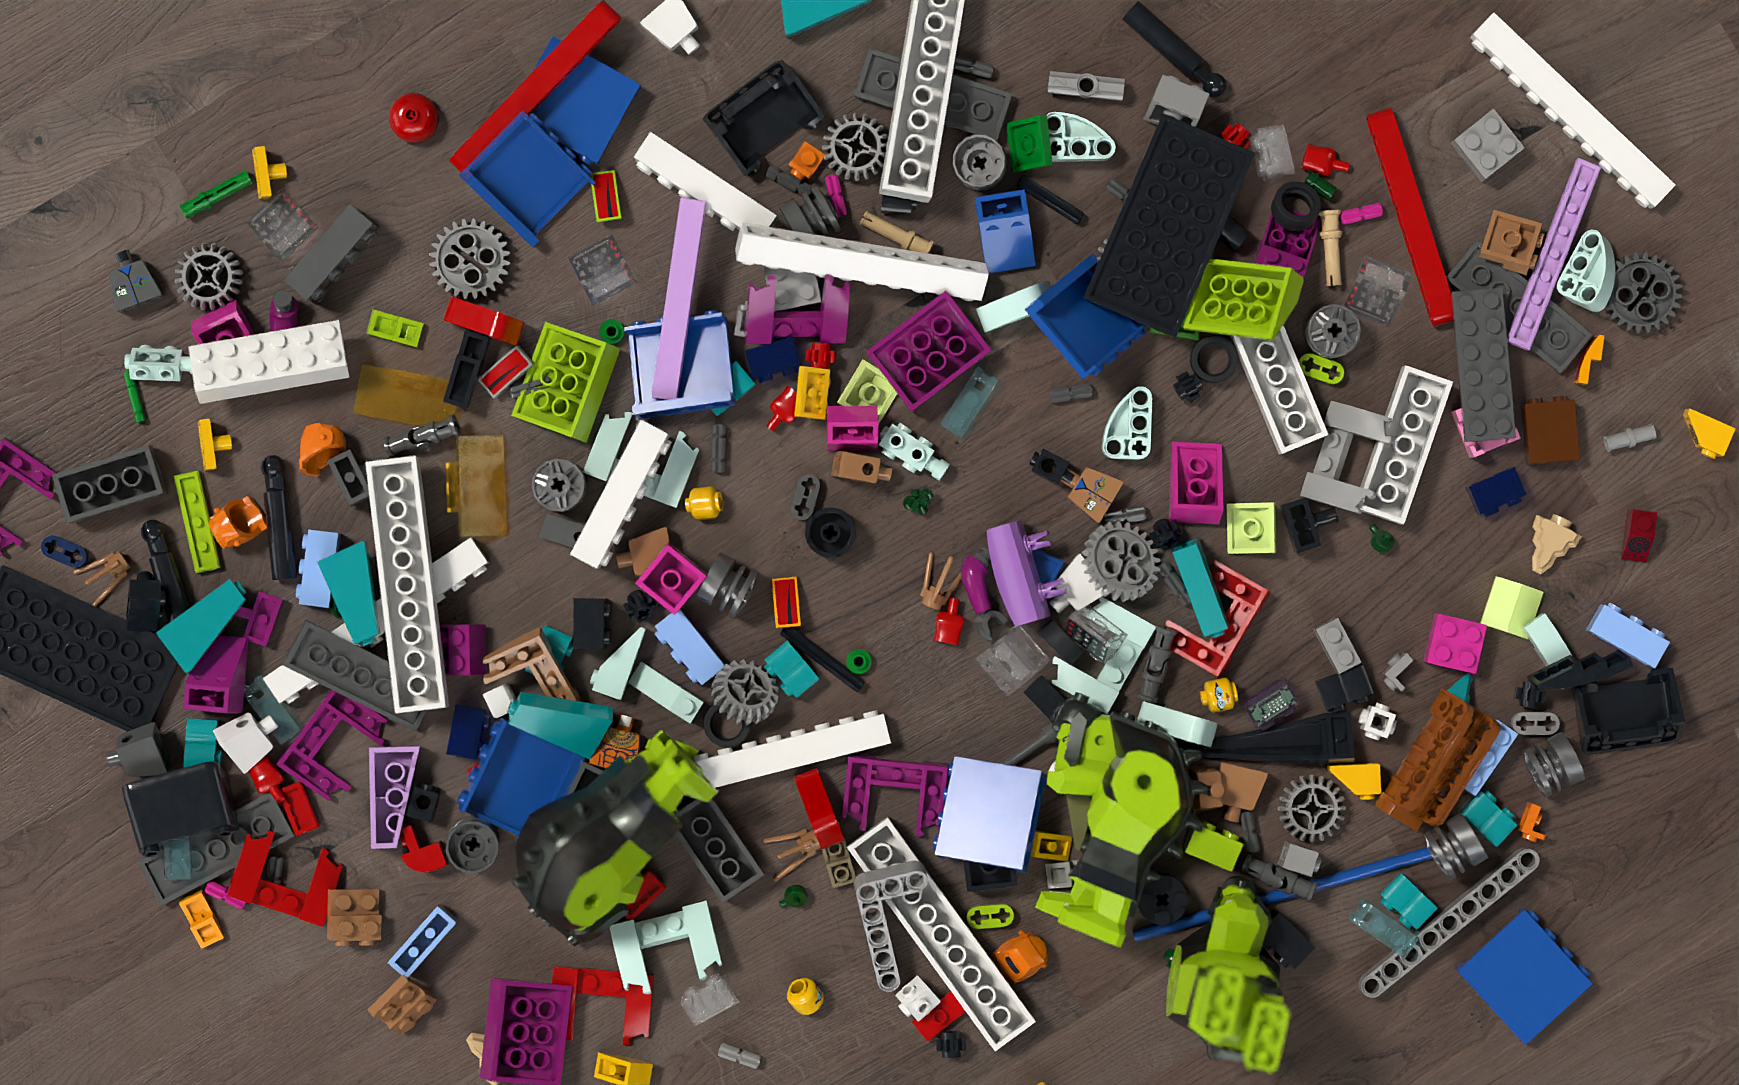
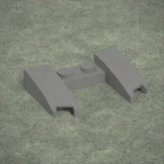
M1331 401L1324 420V425L1328 426V435L1324 438L1314 472H1307L1300 496L1361 514V509L1357 507L1365 496L1373 500L1377 493L1338 480L1354 434L1393 445L1394 437L1386 436L1385 422H1392V418Z

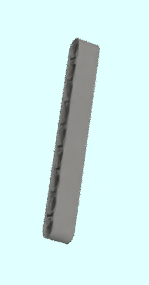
M1526 847L1516 850L1365 972L1358 981L1360 991L1370 998L1382 994L1534 871L1540 862L1538 854ZM1524 853H1530L1532 856V862L1527 866L1521 864V856ZM1510 868L1513 876L1511 880L1504 882L1501 878V873L1503 870ZM1487 884H1491L1493 894L1489 897H1483L1482 888ZM1467 900H1472L1474 903L1473 910L1469 913H1464L1462 910L1463 903ZM1447 916H1453L1454 925L1449 929H1445L1443 927V919ZM1434 932V942L1425 944L1423 941L1425 933ZM1409 947H1413L1416 951L1415 957L1411 960H1405L1404 951ZM1389 963H1394L1396 965V972L1391 976L1385 975V966ZM1369 979H1375L1377 982L1375 990L1366 991L1365 982Z

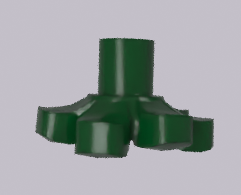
M917 489L910 491L911 496L908 495L903 500L904 508L906 510L912 508L913 511H918L920 515L927 513V505L930 504L929 499L934 497L932 490L921 489L919 492Z

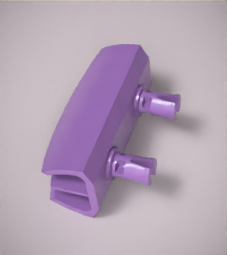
M1022 520L987 530L988 549L995 580L1005 607L1015 626L1051 616L1047 599L1067 593V588L1054 589V587L1065 582L1063 578L1045 584L1041 583L1033 558L1032 550L1053 545L1052 540L1040 541L1041 538L1050 534L1049 530L1028 536Z

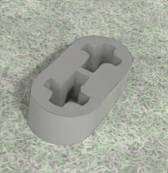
M1518 712L1513 715L1510 724L1513 731L1518 734L1550 735L1559 729L1560 722L1555 714L1549 712ZM1521 716H1524L1525 720L1533 721V726L1526 725L1524 730H1521V727L1516 725V721H1520ZM1546 716H1549V720L1554 721V725L1549 726V730L1546 731L1545 726H1537V721H1545Z

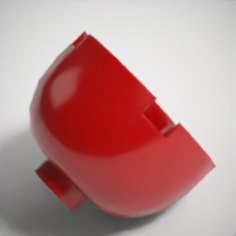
M408 93L401 95L393 102L389 110L388 120L392 131L398 138L405 142L417 143L426 141L434 134L438 127L439 116L437 107L430 98L420 93Z

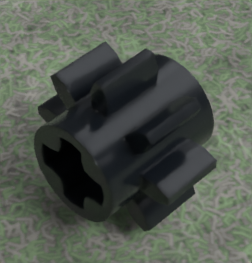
M1186 371L1176 376L1178 382L1173 384V387L1181 401L1187 398L1190 403L1201 397L1199 391L1204 388L1196 373L1189 375Z
M1160 519L1153 525L1154 532L1149 533L1156 547L1160 548L1162 546L1165 550L1176 547L1179 543L1178 537L1183 535L1176 521L1172 520L1169 522L1168 519Z
M642 590L631 592L627 596L628 603L623 604L630 619L636 618L639 621L650 618L653 614L652 608L657 606L653 597Z
M1523 681L1522 688L1515 687L1514 699H1520L1519 706L1537 709L1538 703H1545L1546 692L1540 691L1532 683Z
M942 1031V1038H936V1050L942 1051L943 1058L961 1057V1051H966V1038H960V1031Z

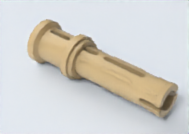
M868 210L865 212L864 217L872 222L864 218L861 219V226L863 225L902 245L901 248L904 250L930 254L935 242L933 240L929 242L917 236L913 230L907 232L870 213Z
M1341 210L1320 211L1318 214L1321 216L1322 224L1320 237L1324 239L1326 286L1342 285L1339 238L1342 235V231L1339 230Z

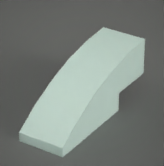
M1541 613L1521 627L1545 666L1568 655L1572 656L1545 613Z

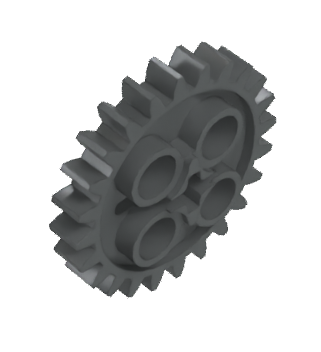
M1636 252L1632 254V261L1627 255L1623 256V264L1615 261L1614 286L1608 305L1603 310L1612 311L1608 318L1609 320L1618 318L1617 327L1625 323V331H1629L1634 326L1636 334L1640 333L1642 327L1645 333H1649L1651 325L1655 330H1659V322L1664 325L1669 323L1666 316L1672 318L1676 316L1672 308H1680L1675 299L1683 297V295L1676 293V290L1680 289L1682 285L1675 284L1674 282L1680 276H1671L1670 273L1674 267L1665 268L1666 259L1658 263L1656 254L1651 259H1648V253L1644 252L1641 259H1639ZM1635 269L1643 272V281L1637 282L1634 280L1633 272ZM1653 274L1655 276L1654 280L1643 292L1646 297L1639 298L1633 309L1628 311L1629 305L1639 295L1637 289L1643 288ZM1656 283L1661 284L1664 288V294L1661 297L1656 296L1653 292V287ZM1621 289L1629 293V300L1626 303L1620 301L1618 297ZM1641 304H1646L1650 309L1647 317H1643L1639 313V306Z

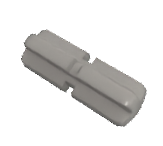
M725 1043L720 1045L719 1057L734 1062L737 1060L740 1064L754 1069L758 1068L761 1060L760 1055L743 1050V1052L739 1051L740 1048Z

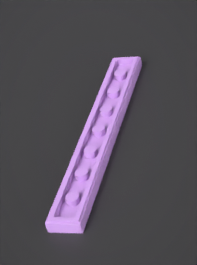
M1581 158L1576 159L1534 270L1531 273L1508 332L1507 343L1526 351L1530 350L1600 172V166Z
M680 198L651 396L654 398L666 400L678 398L707 201Z

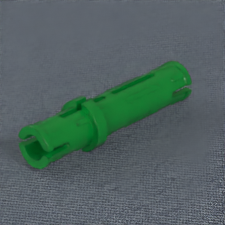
M243 170V172L206 192L200 191L198 196L184 204H180L179 207L186 219H189V217L204 209H211V205L253 184L247 171Z

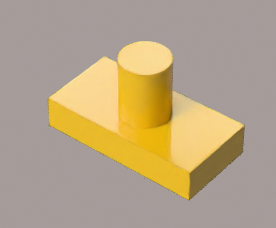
M265 146L254 147L252 154L259 200L269 199L272 196L270 180L287 178L285 163L267 165Z
M202 419L197 421L203 468L204 471L216 469L214 452L231 450V436L212 437L210 419Z

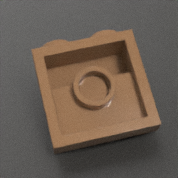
M1494 210L1479 257L1503 263V269L1527 275L1528 269L1534 270L1538 255L1533 254L1535 247L1541 248L1544 234L1540 233L1542 223Z
M328 889V940L335 941V946H350V941H359V945L370 946L374 945V940H381L382 915H379V889Z
M402 975L367 1010L373 1017L385 1022L391 1030L403 1035L415 1026L416 1021L423 1014H426L433 1008L437 999L427 986Z

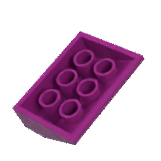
M944 291L867 350L866 353L912 412L988 354L991 349L947 291Z
M491 977L480 1078L493 1082L561 1085L572 992L571 985Z

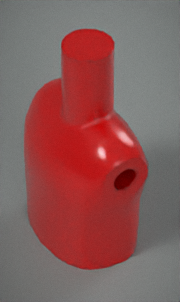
M1307 144L1301 169L1313 171L1314 173L1318 172L1322 176H1329L1333 169L1347 172L1350 163L1337 160L1336 151L1332 148Z
M788 385L770 405V410L774 413V416L767 423L766 427L773 432L782 421L790 424L797 418L795 416L797 392Z
M950 598L947 612L943 611L937 614L934 641L959 646L960 635L965 622V618L957 614L960 599Z
M264 756L248 773L260 794L270 792L276 803H280L285 797L278 786L283 782L284 778L274 766L270 757Z

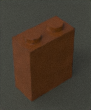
M1568 396L1552 397L1553 402H1543V398L1527 399L1528 404L1521 405L1526 465L1580 460L1575 400H1568Z

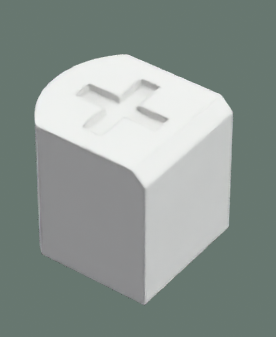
M509 682L483 694L495 718L507 714L511 700H516Z

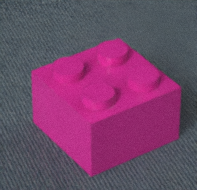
M668 542L637 579L635 584L675 615L706 578L708 573Z
M1434 613L1423 662L1476 674L1487 625Z

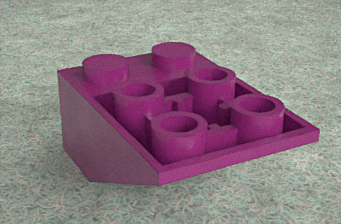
M1285 208L1293 215L1305 216L1302 213ZM1271 212L1253 264L1292 268L1304 279L1321 220L1316 219L1311 227L1303 231H1291L1280 226L1275 221Z
M486 624L439 625L445 675L486 674V663H483V658L486 656Z
M217 637L194 669L189 672L185 684L183 709L220 713H243L249 638Z

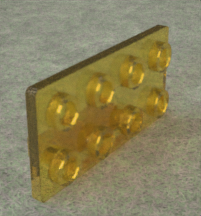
M364 364L361 368L353 412L370 417L424 426L432 421L437 423L449 419L450 415H455L457 406L443 402L449 380Z
M503 436L456 437L457 462H446L447 512H459V535L461 537L506 535Z

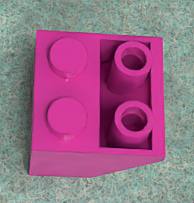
M827 406V451L877 450V406Z

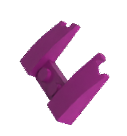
M825 274L821 311L774 312L775 275L767 276L769 285L757 290L752 282L749 283L744 326L746 344H771L772 337H820V343L846 342L850 294L849 282L846 281L842 289L832 285L834 280L832 275Z
M4 437L0 442V488L11 473L51 500L54 492L49 491L50 479L56 472ZM0 525L1 556L3 555L2 548L13 542L16 546L21 545L23 542L22 539L2 525Z
M331 689L297 737L290 743L277 761V765L327 801L331 800L329 793L343 787L345 792L351 788V785L313 758L340 720L343 719L380 746L384 742V738L379 737L381 722L387 723V719L378 712Z
M848 754L842 819L845 820L847 815H850L861 822L858 829L866 831L870 784L920 789L915 836H922V828L937 824L939 830L938 818L940 812L944 809L943 794L946 788L948 763L929 761L919 763L873 758L872 755Z

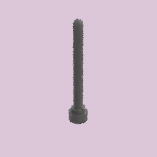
M1051 723L1047 724L1042 728L1043 731L1039 733L1040 736L1000 764L1015 766L1045 744L1049 745L1052 743L1054 745L1059 741L1057 738L1058 733L1052 729Z

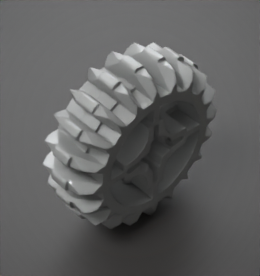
M853 113V121H849L848 116L843 115L844 124H841L836 119L834 123L838 128L835 130L833 127H828V131L833 134L832 137L824 135L823 138L826 142H830V145L822 146V150L830 151L829 154L824 156V159H833V162L828 165L829 168L833 169L837 165L839 167L836 171L837 176L843 170L846 171V180H849L850 173H854L855 181H859V173H863L866 180L869 179L868 170H871L876 175L878 173L874 167L876 164L883 168L884 163L879 159L880 157L885 159V152H882V149L887 148V143H882V141L888 139V134L879 135L884 129L882 125L876 129L873 127L876 124L875 118L868 124L866 123L867 115L863 114L862 121H857V113ZM858 127L853 138H838L846 129ZM865 129L874 136L877 149L871 148V146L864 143ZM860 135V147L863 149L861 152L858 150V153H855L852 159V147L849 145L850 143L854 144V141H857ZM835 145L848 151L847 165L838 158ZM859 156H874L868 164L854 167Z
M202 243L201 252L196 246H193V256L186 251L184 256L188 260L186 262L178 260V263L184 267L183 270L175 269V273L182 275V278L175 279V283L183 284L184 286L180 287L177 291L178 293L187 291L183 300L187 302L193 298L191 302L192 307L198 306L199 302H201V310H206L209 303L210 309L214 311L216 310V302H218L220 307H224L226 305L223 300L224 298L230 302L234 301L233 297L229 295L231 291L239 294L240 291L234 288V285L243 284L242 280L236 279V276L242 275L243 271L234 270L235 267L240 265L238 260L230 262L234 257V253L230 252L224 256L226 247L222 246L217 252V244L212 243L210 250H208L207 244ZM204 257H217L220 259L217 264L214 263L210 267H205L198 260ZM226 266L228 271V281L226 286L224 287V285L220 282L219 277L220 274L224 271L223 268ZM192 267L198 273V279L193 287L190 284V271ZM202 270L209 273L213 271L212 278L216 284L209 281L204 283L206 276ZM210 286L219 292V294L212 297H201L197 294L200 290Z
M742 659L738 664L733 660L730 665L725 664L724 668L715 675L711 687L713 688L711 697L715 698V706H721L719 714L723 712L728 714L727 720L734 717L736 718V724L740 723L741 720H744L746 726L751 721L757 724L761 719L765 720L768 718L778 702L779 696L777 694L779 688L775 686L776 679L769 678L770 674L763 671V664L756 667L754 666V661L746 664L745 660Z
M1313 774L1309 775V782H1306L1304 776H1299L1301 784L1298 785L1294 780L1290 781L1294 789L1291 791L1289 788L1284 787L1283 791L1289 795L1287 798L1279 797L1280 801L1286 802L1285 806H1278L1279 811L1286 812V814L1279 816V819L1281 821L1288 819V822L1283 827L1287 830L1293 826L1294 828L1290 833L1293 837L1300 831L1299 839L1301 841L1305 840L1307 834H1309L1310 842L1315 841V834L1318 835L1320 841H1323L1324 831L1329 836H1332L1333 832L1329 828L1331 826L1336 829L1340 828V825L1335 823L1336 818L1339 820H1344L1345 818L1338 814V811L1346 810L1345 806H1338V802H1342L1344 796L1335 797L1340 791L1339 787L1330 790L1333 781L1328 780L1323 785V776H1319L1317 782H1315ZM1308 788L1305 801L1300 804H1292L1297 794ZM1315 788L1323 790L1328 795L1331 804L1319 803ZM1312 801L1314 805L1323 808L1317 809L1316 812L1314 811L1315 814L1312 816L1309 811L1299 809L1306 808L1309 802ZM1292 812L1305 814L1308 829L1298 825ZM1331 812L1328 820L1322 826L1316 828L1318 816L1322 813Z

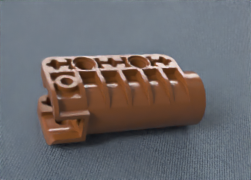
M1444 688L1440 689L1439 695L1428 711L1432 714L1426 725L1421 728L1422 731L1418 738L1411 744L1412 747L1405 759H1402L1400 767L1395 775L1391 777L1392 780L1374 804L1386 814L1418 831L1423 821L1433 827H1439L1444 823L1500 732V724L1496 720ZM1477 745V748L1475 749V751H1474L1473 754L1471 755V752H1472L1473 748ZM1449 788H1451V790L1449 791V793L1447 794V796H1446V798H1445V794H1446L1447 790H1448Z

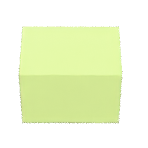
M862 359L837 403L842 406H877L879 425L897 393L878 368Z
M1275 502L1227 504L1228 554L1276 553Z
M1495 576L1480 623L1528 639L1521 627L1536 617L1543 592Z

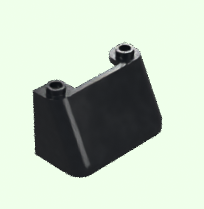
M783 60L771 64L708 111L703 121L744 176H747L761 168L763 160L761 155L800 126L803 129L816 128L826 116L795 72Z
M1653 668L1644 680L1600 686L1595 681L1573 686L1579 739L1582 753L1597 754L1670 744L1678 741L1682 736L1685 718L1673 668Z
M216 761L203 762L127 783L122 787L139 853L142 856H156L164 848L163 843L211 831L213 834H218L219 837H226L239 830L229 775L220 763Z

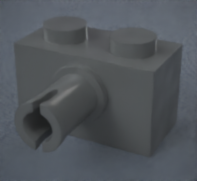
M350 449L327 460L350 507L370 499L366 463L363 465L357 464ZM380 455L379 457H377V458H375V459H373V460H371V461L383 460V458H382V456Z

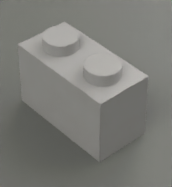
M1333 618L1313 629L1335 673L1340 674L1361 663L1339 618Z
M1285 840L1278 865L1312 877V873H1317L1321 858L1318 857L1319 852Z

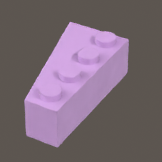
M420 746L369 747L371 849L397 848Z

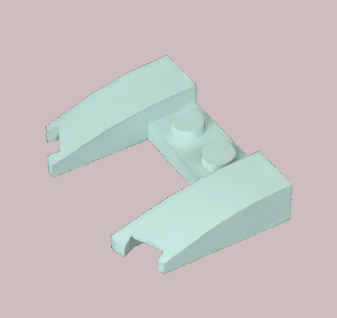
M625 412V418L609 419V414L605 415L583 473L609 482L620 461L616 457L633 413ZM679 431L662 476L659 474H655L654 477L649 476L645 483L648 489L644 496L678 508L699 452L698 448L692 450L682 440L686 437L683 432Z
M1101 596L1098 598L1101 603L1089 611L1084 607L1079 613L1120 635L1112 653L1097 679L1054 656L1052 664H1058L1057 680H1052V684L1072 695L1078 692L1090 697L1088 703L1108 714L1122 685L1156 626Z
M707 901L682 907L683 911L635 923L634 920L610 926L625 990L629 989V984L643 986V994H651L642 949L689 937L700 981L707 978L704 970L716 961L719 966L722 965Z

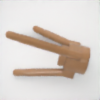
M120 551L116 554L112 552L104 558L73 571L74 574H78L105 563L104 569L85 581L87 585L108 572L112 577L117 574V577L92 604L96 607L121 579L129 575L126 570L131 568V566Z
M930 552L923 589L920 593V596L923 597L921 603L940 611L941 606H946L948 598L960 583L961 572L944 594L945 591L941 588L954 559L953 556H949L936 587L931 585L930 589H928L934 556Z
M803 829L799 832L763 840V843L766 844L800 837V839L796 840L797 846L778 854L777 858L782 859L798 851H801L802 854L805 853L773 878L775 882L806 859L817 854L815 850L821 847L813 830L807 832L806 829Z

